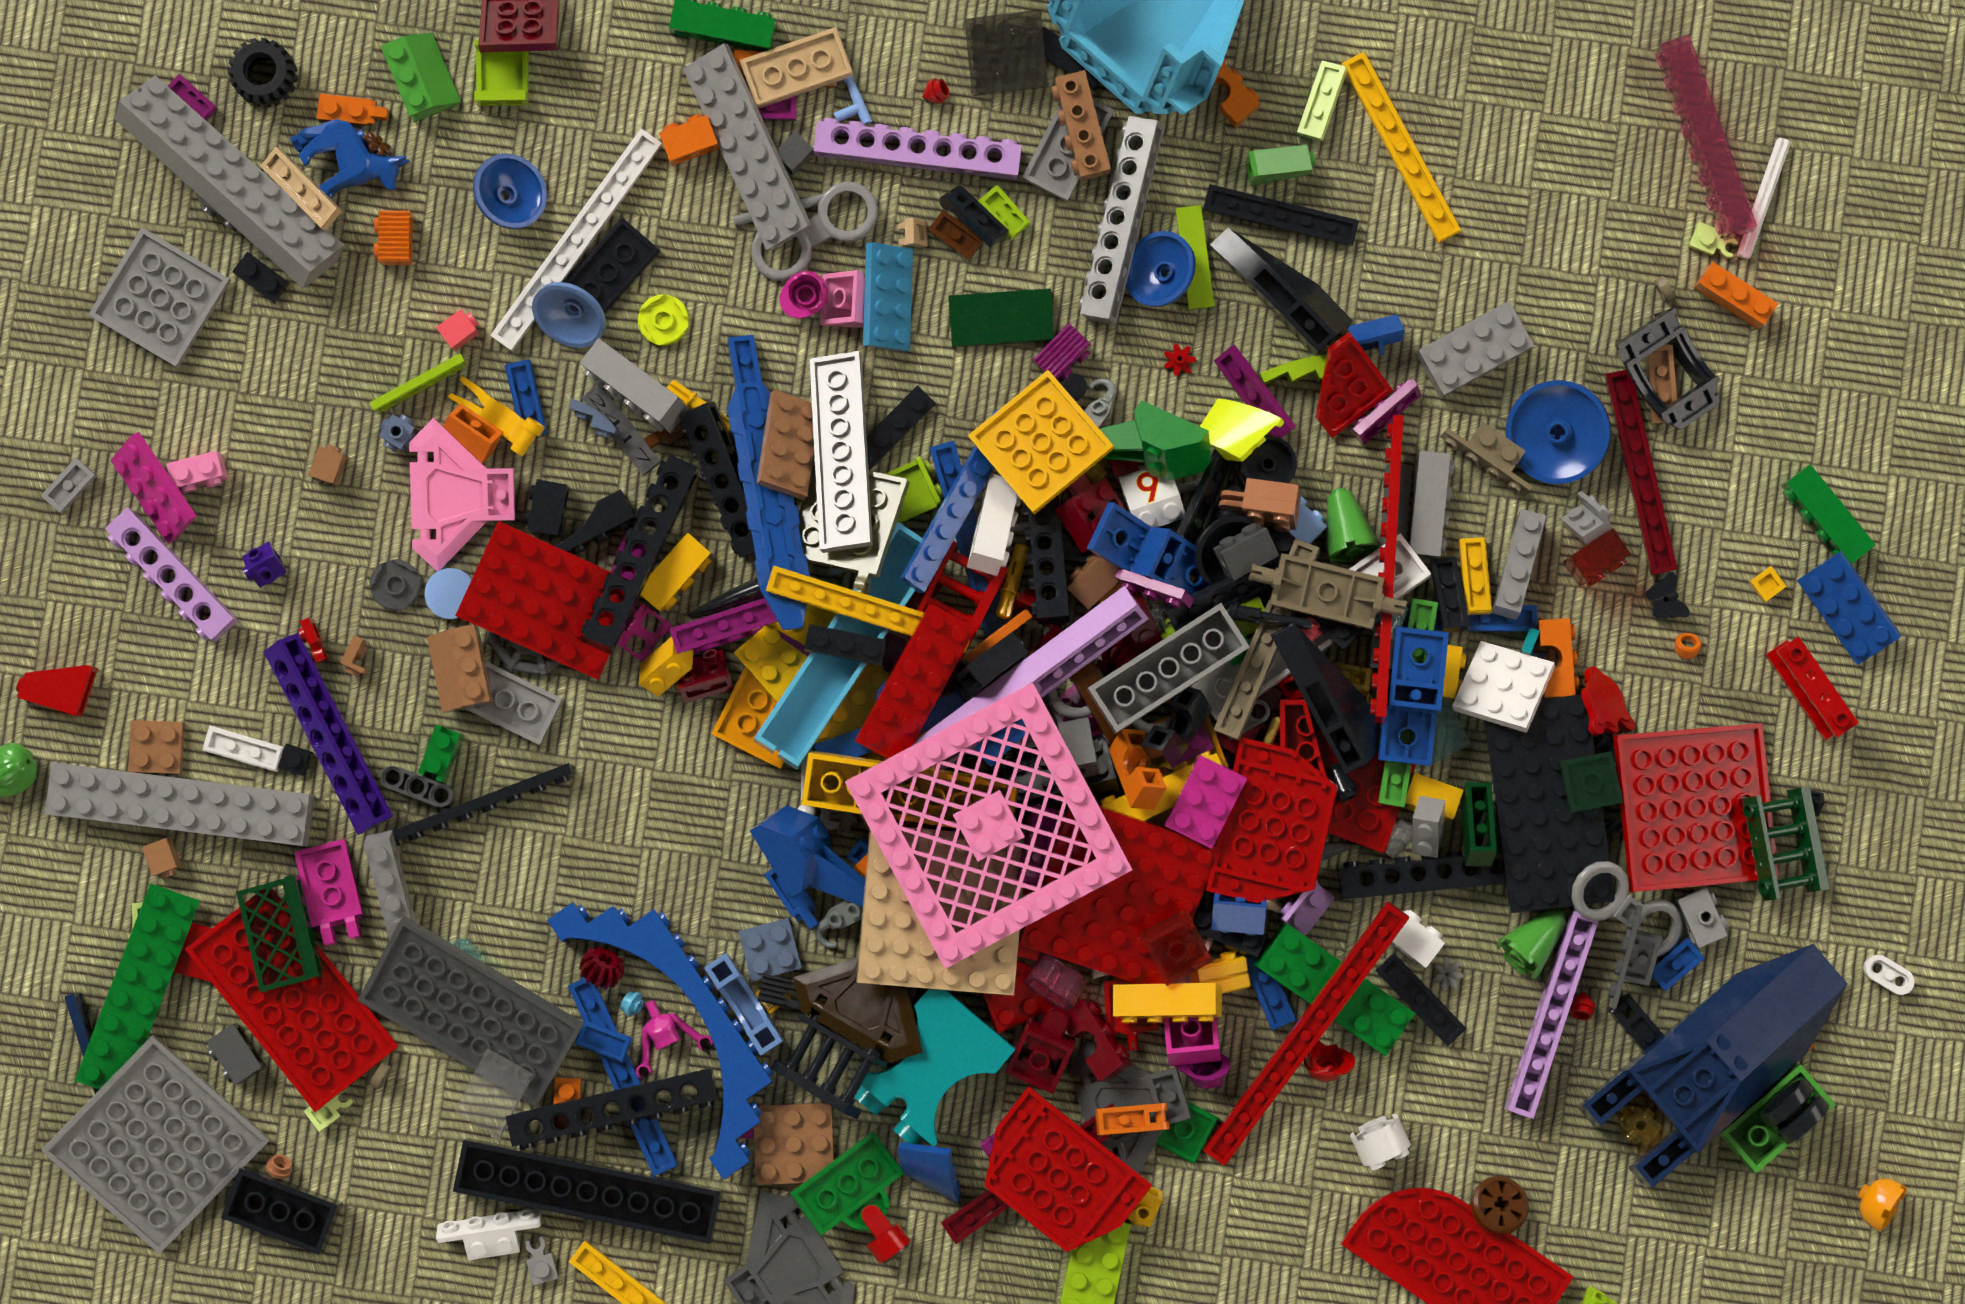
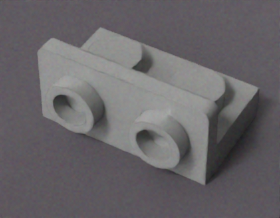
M1580 491L1577 495L1582 505L1571 509L1561 520L1569 531L1587 545L1612 529L1608 520L1611 515L1603 504L1599 505L1592 495L1587 496L1583 491Z

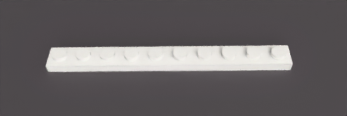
M643 129L639 130L490 335L492 338L513 352L535 321L532 312V302L538 290L549 283L563 282L660 150L663 145L660 141Z

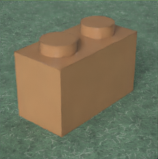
M1093 552L1087 557V563L1081 569L1076 567L1067 577L1069 579L1067 589L1088 610L1119 582L1115 578L1118 568Z

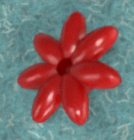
M1175 343L1173 345L1174 353L1164 352V356L1170 359L1164 365V368L1174 367V375L1177 377L1181 368L1186 373H1191L1187 363H1193L1197 359L1187 356L1191 349L1190 346L1185 347L1181 351L1179 345Z

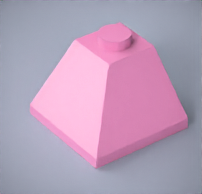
M854 270L823 274V279L828 287V300L820 310V325L863 328L865 276L862 271Z

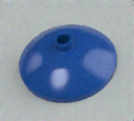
M498 154L483 162L475 173L473 180L475 202L482 214L495 225L506 229H521L531 225L542 215L547 202L546 185L538 169L525 158L514 154ZM501 193L506 196V200L501 197Z
M1170 231L1154 232L1138 241L1135 246L1126 283L1131 296L1138 302L1150 307H1162L1178 300L1187 291L1194 277L1196 263L1192 247L1183 237Z

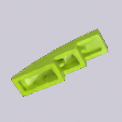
M1327 354L1310 356L1284 363L1260 373L1259 377L1266 385L1286 375L1289 383L1292 384L1314 373L1317 382H1320L1323 379Z

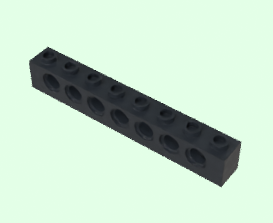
M670 454L666 462L661 461L656 473L659 476L656 484H650L646 493L648 498L645 507L642 505L639 507L635 516V520H637L635 528H629L624 542L627 543L624 551H618L613 565H616L613 574H607L602 586L605 588L602 597H596L591 609L594 611L591 620L586 619L581 629L583 643L611 655L620 640L698 475V466ZM668 482H674L677 484V488L668 490L664 485ZM662 504L667 509L664 512H656L653 507ZM645 527H653L656 529V532L652 535H647L642 530ZM636 549H641L645 552V555L638 558L633 556L632 552ZM624 572H632L635 575L631 580H624L621 577ZM615 594H619L624 597V600L620 603H614L610 598ZM603 617H609L613 620V623L603 626L599 623V620Z
M1501 847L1498 848L1499 853H1496L1494 858L1499 860L1502 866L1497 874L1492 873L1488 866H1475L1476 871L1472 876L1465 875L1463 872L1465 856H1463L1462 851L1447 852V858L1440 859L1421 855V860L1411 861L1410 856L1396 857L1395 863L1385 864V859L1369 860V865L1359 866V861L1344 862L1343 868H1337L1340 899L1506 884ZM1440 864H1446L1450 869V874L1445 879L1440 878L1437 874V868ZM1415 866L1421 867L1424 871V877L1420 881H1415L1411 877V870ZM1388 869H1394L1398 873V880L1393 884L1388 883L1385 879V873ZM1363 871H1367L1372 875V882L1369 886H1363L1359 882V875Z
M712 1067L518 1112L505 1117L512 1147L519 1146L520 1150L536 1147V1141L545 1140V1144L561 1141L560 1136L570 1134L571 1138L587 1135L586 1130L596 1128L597 1132L612 1129L611 1124L622 1122V1126L636 1124L639 1117L647 1116L648 1120L663 1117L662 1112L673 1110V1114H679L689 1111L688 1106L698 1104L699 1109L713 1106L714 1100L719 1099V1094ZM688 1084L693 1085L697 1090V1095L694 1099H688L683 1094V1089ZM662 1090L668 1091L671 1095V1102L668 1105H663L658 1101V1094ZM640 1096L645 1100L646 1106L643 1111H637L633 1108L632 1101L634 1097ZM610 1102H614L620 1107V1113L617 1117H612L607 1113V1105ZM585 1108H589L594 1112V1120L591 1123L583 1121L581 1113ZM559 1114L565 1115L569 1120L566 1129H561L556 1125V1117ZM533 1120H538L543 1125V1131L540 1135L532 1133L530 1129V1124Z

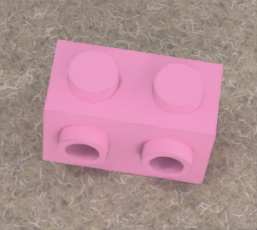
M218 451L166 464L168 474L181 494L194 492L197 487L205 485L206 487L218 486L222 484L221 481L229 479L223 454Z

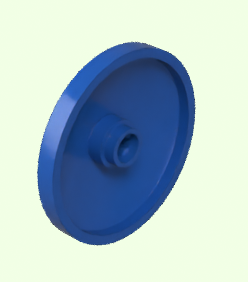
M1552 380L1531 387L1518 398L1507 419L1506 438L1525 450L1517 465L1526 474L1545 483L1565 484L1585 477L1601 463L1609 447L1611 425L1603 403L1591 390L1572 381Z

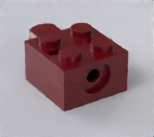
M1085 474L1065 489L1070 499L1055 509L1082 554L1088 551L1089 542L1108 502L1116 503L1125 509L1106 478L1091 485Z
M1059 1006L1051 1007L1046 1012L1042 1023L1028 1018L1015 1046V1051L1008 1062L1006 1074L1051 1094L1054 1093L1076 1042V1038H1071L1065 1034L1070 1021L1067 1010Z

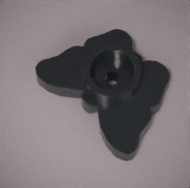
M1673 572L1667 573L1664 578L1660 579L1657 584H1653L1645 593L1646 599L1652 601V615L1655 618H1687L1690 614L1688 607L1678 600V593L1675 592L1677 578Z

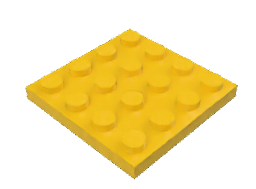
M1049 370L1044 372L968 435L973 444L1033 514L1037 513L1114 449V445Z

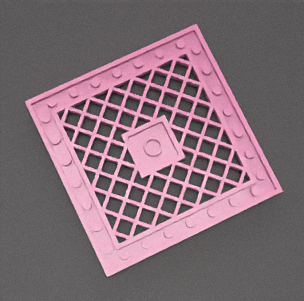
M1033 682L845 781L945 969L1132 871L1131 865ZM1022 718L1026 727L1019 724H1015L1014 722ZM1007 726L1004 739L991 736V734ZM1011 727L1025 731L1021 745L1007 741ZM1029 733L1038 750L1025 746ZM984 739L980 752L967 748ZM987 740L1002 744L998 757L984 753ZM1006 745L1020 749L1016 763L1002 759ZM960 751L957 764L944 761V759ZM1023 751L1038 755L1034 768L1020 764ZM964 752L978 756L975 770L960 765ZM982 757L996 761L993 775L978 771ZM1041 757H1043L1051 773L1038 770ZM937 763L933 776L920 773ZM1000 763L1014 767L1011 780L996 776ZM941 764L955 768L951 782L937 778ZM1018 768L1032 772L1028 786L1014 782ZM959 770L973 774L969 787L955 783ZM1036 774L1050 778L1047 791L1032 787ZM977 775L991 779L987 793L973 789ZM913 776L910 789L897 785ZM917 777L932 781L928 794L913 790ZM1054 780L1063 797L1050 793ZM994 781L1009 785L1005 798L1000 789L991 794ZM935 782L949 786L946 800L931 796ZM1012 787L1027 790L1023 804L1009 800ZM890 788L887 800H885L882 792ZM953 788L967 792L964 805L949 801ZM894 789L908 793L904 807L890 803ZM1030 792L1045 796L1041 809L1027 806ZM971 793L984 797L967 806ZM912 795L926 799L922 812L908 808ZM1048 798L1062 801L1059 815L1045 811ZM930 800L944 804L940 818L926 814ZM1066 803L1076 820L1063 817ZM1009 805L1021 808L1018 821L1015 819ZM947 806L961 809L953 814L957 823L944 819ZM890 808L903 811L899 824ZM1025 810L1039 814L1035 827L1021 823ZM906 813L921 817L917 830L902 826ZM1043 815L1057 819L1053 833L1039 829ZM924 818L939 822L935 836L921 832ZM1061 821L1075 825L1071 838L1057 834ZM942 824L956 828L953 841L938 837ZM1079 827L1088 843L1075 840ZM1021 828L1034 832L1030 845L1017 842L1025 837ZM960 829L969 846L956 842ZM902 831L915 835L912 847H910ZM1038 833L1052 837L1048 851L1034 847ZM919 836L933 840L929 853L915 849ZM1055 839L1069 843L1066 856L1052 852ZM936 842L951 846L947 859L933 855ZM1074 844L1088 848L1084 862L1070 858ZM1010 845L1007 857L993 854ZM1014 846L1028 850L1024 863L1010 859ZM955 847L969 851L965 864L951 860ZM1092 850L1096 858L1088 862ZM1032 851L1046 855L1042 868L1028 864ZM972 853L977 861L986 858L983 870L969 866ZM915 854L928 858L924 871ZM1050 857L1064 861L1060 874L1046 870ZM991 858L1005 862L1001 875L987 871ZM931 859L945 863L942 877L927 873ZM1068 862L1080 866L1065 874ZM1008 864L1023 868L1019 881L1005 877ZM949 865L963 869L960 882L945 878ZM1026 869L1041 873L1037 886L1023 882ZM967 870L981 874L978 888L963 884ZM1044 875L1057 878L1041 887ZM985 876L999 880L996 893L981 889ZM928 878L940 881L937 894L934 892ZM1003 881L1017 885L1013 899L999 895ZM944 883L958 887L954 900L940 896ZM1021 887L1033 890V892L1018 899ZM962 888L976 892L972 905L958 902ZM979 894L994 898L990 911L976 907ZM998 899L1010 903L994 912ZM940 901L952 905L949 918ZM956 906L970 910L967 923L952 919ZM974 912L987 915L971 924ZM953 925L963 927V929L956 932Z

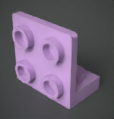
M1317 880L1314 890L1297 893L1293 901L1287 900L1282 905V909L1279 912L1281 916L1278 919L1306 936L1335 897L1321 887Z

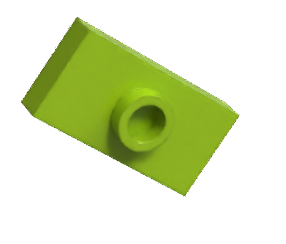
M998 185L994 186L978 200L1009 230L1007 236L1011 241L1031 224Z

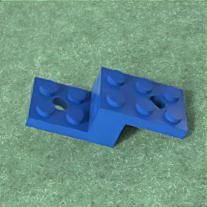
M1108 502L1089 542L1088 550L1116 568L1184 589L1190 595L1209 586L1201 578L1195 562L1196 546L1171 529L1151 527L1116 503ZM1121 531L1123 539L1120 544H1117L1116 535ZM1194 569L1196 578L1191 582L1189 576L1190 572Z
M1395 627L1390 680L1388 681L1386 721L1381 725L1379 761L1431 766L1436 714L1441 711L1449 632ZM1415 649H1422L1426 653L1427 657L1424 663H1416L1413 660L1412 653ZM1403 730H1410L1414 734L1413 743L1404 744L1401 741L1400 734Z

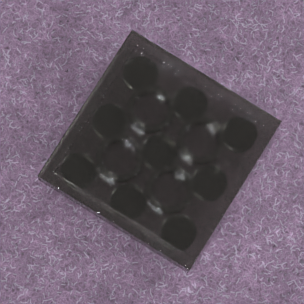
M1041 9L965 19L972 96L1049 87Z

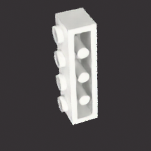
M990 474L984 488L967 564L968 568L995 576L998 575L1001 566L1006 567L1009 552L1005 550L1006 547H1010L1014 532L1010 531V527L1015 526L1018 512H1014V509L1019 507L1021 501L1002 476L997 474Z

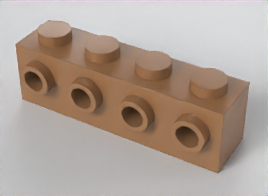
M1085 70L1056 77L1055 86H1051L1054 101L1060 102L1061 110L1057 112L1060 125H1066L1068 135L1064 136L1067 151L1072 150L1074 160H1070L1074 176L1079 175L1081 182L1110 174L1111 168Z

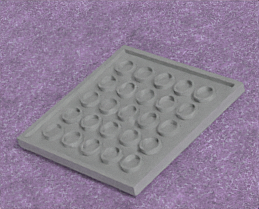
M152 1035L42 1148V1152L160 1254L238 1174L239 1168L244 1167L269 1142L270 1138L156 1036Z

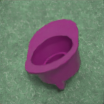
M1220 1053L1221 1061L1176 1065L1174 1067L1190 1076L1193 1084L1199 1088L1211 1089L1216 1087L1219 1089L1223 1086V1079L1231 1068V1062L1227 1056Z

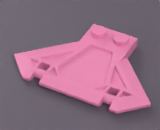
M434 418L409 442V452H417L418 462H410L412 529H420V539H412V549L436 571H439L487 521L516 520L514 468H486ZM428 452H434V462H428ZM430 529H436V539H430Z

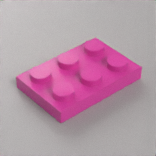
M1199 754L1164 825L1212 849L1247 777Z

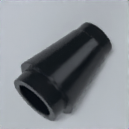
M1339 763L1326 769L1328 778L1338 786L1336 799L1339 804L1347 802L1358 795L1356 791L1358 787L1349 775L1344 773Z

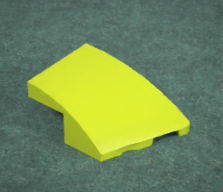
M1217 399L1200 427L1209 430L1210 447H1214L1225 460L1243 462L1252 454L1254 449L1266 441L1264 436L1273 427L1277 426L1280 428L1284 421L1274 414L1247 404Z

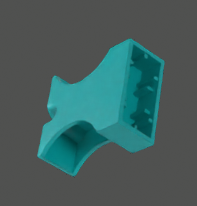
M928 989L915 1004L918 1019L917 1029L923 1053L905 1058L887 1070L867 1073L855 1098L876 1116L895 1099L904 1100L907 1105L906 1110L901 1114V1120L893 1130L907 1143L921 1145L926 1140L932 1146H935L938 1142L935 1129V1114L938 1103L944 1093L954 1083L967 1076L979 1073L995 1074L1015 1051V1047L948 990Z

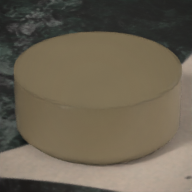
M1664 276L1655 280L1654 284L1665 302L1668 303L1676 298Z
M382 1062L369 1085L380 1089L392 1070L391 1066Z

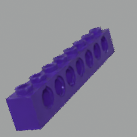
M299 633L276 641L263 653L356 833L360 835L380 826L393 817Z

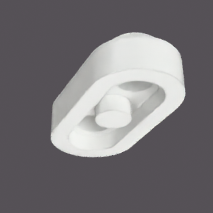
M1872 955L1864 962L1863 970L1865 975L1892 993L1904 995L1913 989L1914 977L1912 973L1885 956ZM1875 963L1880 965V971L1877 973L1872 969ZM1899 976L1903 979L1901 986L1895 984V979Z

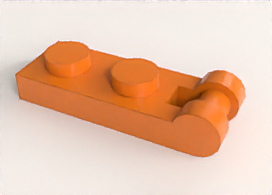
M1167 1103L1095 1109L1097 1135L1170 1129L1169 1121H1166L1165 1112L1168 1111ZM1149 1112H1155V1123H1150Z

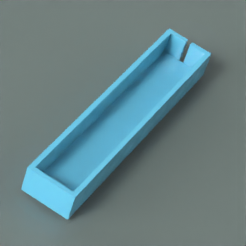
M899 522L896 524L879 578L871 577L868 595L906 606L916 590L903 582L900 577L921 542L922 537ZM838 613L827 627L884 639L890 629ZM811 652L754 737L753 742L772 754L777 750L779 752V759L798 770L867 664Z

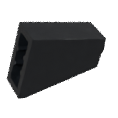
M1011 632L967 665L951 683L964 700L968 702L1020 661L1028 651L1023 641Z

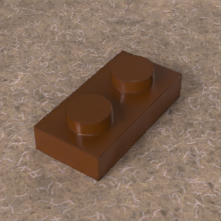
M944 209L928 229L929 233L968 261L972 259L983 244V241L971 229Z

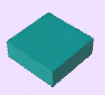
M1529 629L1520 653L1531 654L1539 635V630Z

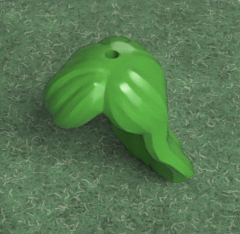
M8 743L0 746V797H10L29 788L36 780L37 762L33 760L32 752L17 743Z

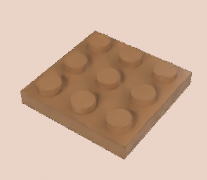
M827 1103L757 1105L763 1115L759 1117L762 1122L754 1127L756 1185L804 1183L834 1160L832 1106Z

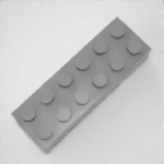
M1220 603L1088 687L1087 692L1114 734H1116L1245 652L1250 646L1222 603Z

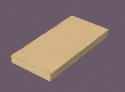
M837 27L740 60L751 95L758 109L854 76Z

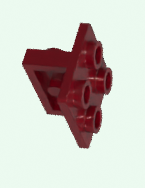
M722 648L717 650L711 649L703 654L693 656L692 669L676 682L684 704L734 689Z

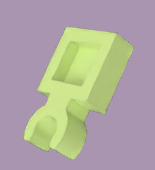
M1698 222L1688 247L1709 256H1713L1715 250H1717L1723 258L1731 259L1733 254L1727 252L1725 246L1727 244L1736 246L1738 241L1734 238L1722 239L1720 238L1722 230Z
M345 1090L316 1113L311 1107L304 1110V1113L319 1133L341 1117L337 1112L338 1109H345L352 1105V1099L345 1103L339 1101V1096Z

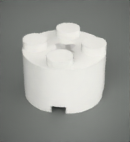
M1391 1114L1393 1119L1387 1120L1385 1116L1371 1120L1358 1127L1360 1133L1356 1136L1354 1132L1350 1134V1138L1363 1166H1370L1371 1170H1377L1386 1164L1385 1161L1391 1158L1401 1159L1410 1153L1408 1148L1411 1143L1397 1114Z

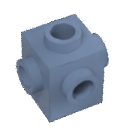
M392 414L390 419L388 417L385 418L379 428V431H381L379 436L385 440L383 445L395 453L398 449L406 453L409 449V442L419 433L413 427L415 422L403 414L399 418ZM399 427L401 429V433L398 436H393L396 429Z

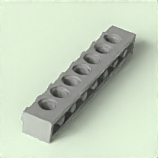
M1129 116L1127 123L1123 125V141L1121 148H1118L1116 153L1117 166L1115 172L1110 177L1111 190L1109 197L1104 201L1105 214L1103 222H1100L1097 234L1099 239L1097 246L1092 250L1091 259L1093 263L1091 271H1088L1085 284L1087 287L1085 295L1081 297L1079 303L1080 314L1087 320L1117 324L1165 128L1158 120ZM1139 141H1143L1142 147L1138 150H1134L1135 144ZM1132 166H1137L1135 173L1128 175L1129 169ZM1131 190L1130 196L1122 200L1123 193ZM1124 215V221L1116 225V219ZM1118 240L1117 247L1110 250L1112 241ZM1112 264V270L1108 274H1104L1105 267ZM1106 289L1105 296L1101 299H1098V293L1101 290Z

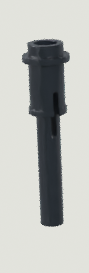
M1235 602V604L1230 603L1228 614L1234 623L1236 620L1256 623L1258 625L1259 622L1283 626L1295 623L1300 629L1311 630L1313 620L1263 612L1260 607L1239 605V602Z

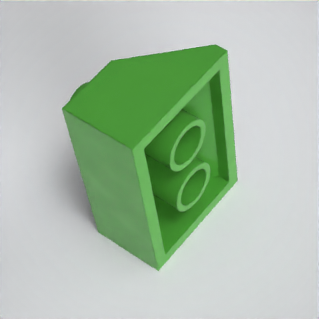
M432 32L403 36L381 45L402 100L413 122L461 104Z

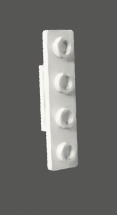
M526 1208L516 1212H501L484 1217L475 1216L465 1220L446 1221L437 1225L436 1240L437 1243L463 1239L468 1260L519 1253L520 1243L517 1231L540 1227L541 1210Z

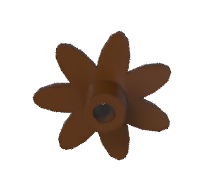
M367 132V135L363 136L370 143L368 146L372 153H379L381 156L384 153L389 156L392 155L389 150L391 148L390 145L382 142L381 136L376 137L371 132Z

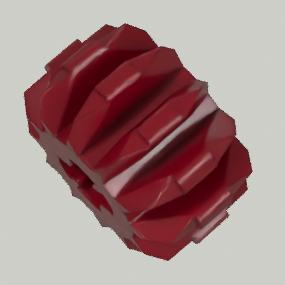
M1121 640L1097 657L1098 662L1096 666L1101 668L1100 672L1107 676L1134 659L1138 652H1133L1131 644L1125 646Z
M597 946L596 949L589 948L580 961V976L586 978V984H594L595 989L598 986H601L604 990L608 987L614 988L624 974V960L617 957L618 952L612 953L609 951V948L606 950L600 946Z

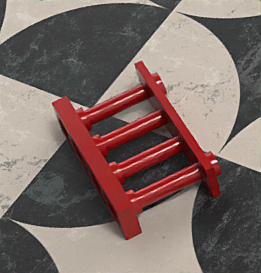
M953 541L917 611L923 612L930 602L975 626L976 630L969 641L968 651L1009 569L1001 566L998 575L995 576L968 568L969 558L954 551L958 543ZM949 560L985 577V581L989 582L986 591L980 590L978 592L944 575L943 572ZM939 583L973 600L974 604L978 606L974 615L969 613L966 615L932 598L931 596L937 584ZM962 653L959 659L960 662H962L966 653Z
M1799 636L1790 642L1788 640L1784 641L1765 654V657L1823 741L1833 735L1838 738L1859 723Z

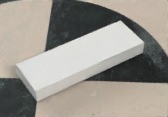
M209 726L202 750L278 772V765L284 747Z

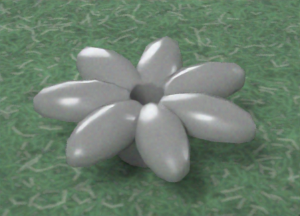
M1448 957L1444 958L1443 966L1438 964L1434 966L1440 974L1435 976L1433 981H1442V991H1445L1449 984L1453 989H1457L1458 986L1455 979L1464 977L1462 973L1456 972L1460 962L1456 961L1451 965Z

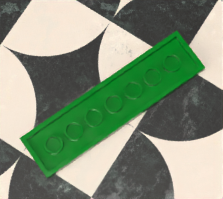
M150 883L74 1081L100 1090L147 1041L200 900Z

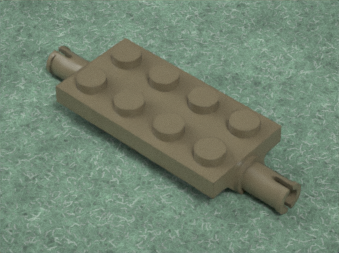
M1283 553L1281 554L1278 568L1275 570L1252 564L1249 575L1250 581L1253 580L1271 585L1273 590L1269 603L1270 606L1369 630L1373 629L1376 614L1380 612L1403 618L1404 608L1407 601L1384 596V593H1382L1384 578Z

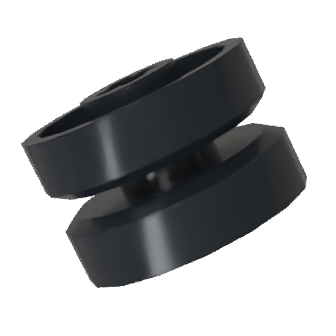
M1265 435L1266 441L1254 449L1252 454L1243 462L1237 461V481L1244 491L1247 478L1288 484L1291 482L1296 473L1297 459L1296 453L1289 443L1280 437Z
M1803 1077L1796 1079L1781 1090L1765 1106L1760 1114V1117L1769 1126L1779 1125L1777 1135L1785 1144H1790L1802 1137L1819 1122L1829 1109V1104L1821 1095L1811 1096L1813 1087Z

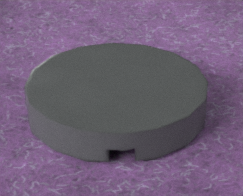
M393 559L383 562L372 573L370 579L371 594L374 600L385 609L393 611L405 610L412 606L420 597L422 590L421 576L417 569L406 561Z

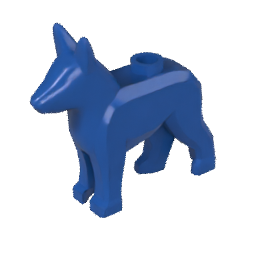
M339 119L305 128L299 134L289 138L297 151L302 150L299 153V157L304 166H307L311 158L316 154L336 150L340 171L318 186L331 200L333 195L340 190L363 185L377 178L381 180L383 186L389 191H394L399 167L410 162V160L406 159V156L390 157L370 154L365 145L368 141L363 138L365 134L362 129L356 131L351 123Z

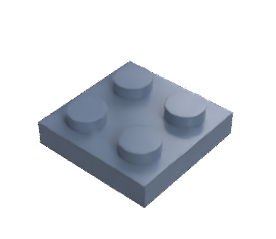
M789 918L738 931L751 982L762 979L763 974L774 976L802 968Z

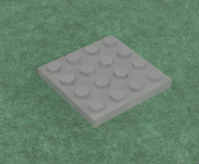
M141 227L88 315L178 368L231 280Z

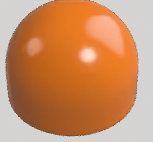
M1682 633L1676 637L1674 649L1676 654L1682 659H1692L1699 654L1702 643L1698 636L1692 633ZM1689 639L1693 642L1694 646L1687 647L1682 644V641Z

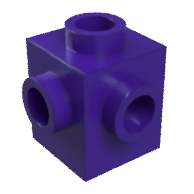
M269 541L258 548L251 549L242 556L245 567L242 568L244 574L249 581L254 580L259 588L274 582L278 577L287 573L282 558Z

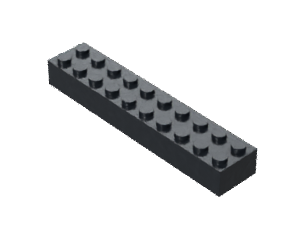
M466 1138L463 1140L453 1192L710 1244L714 1237L723 1189Z

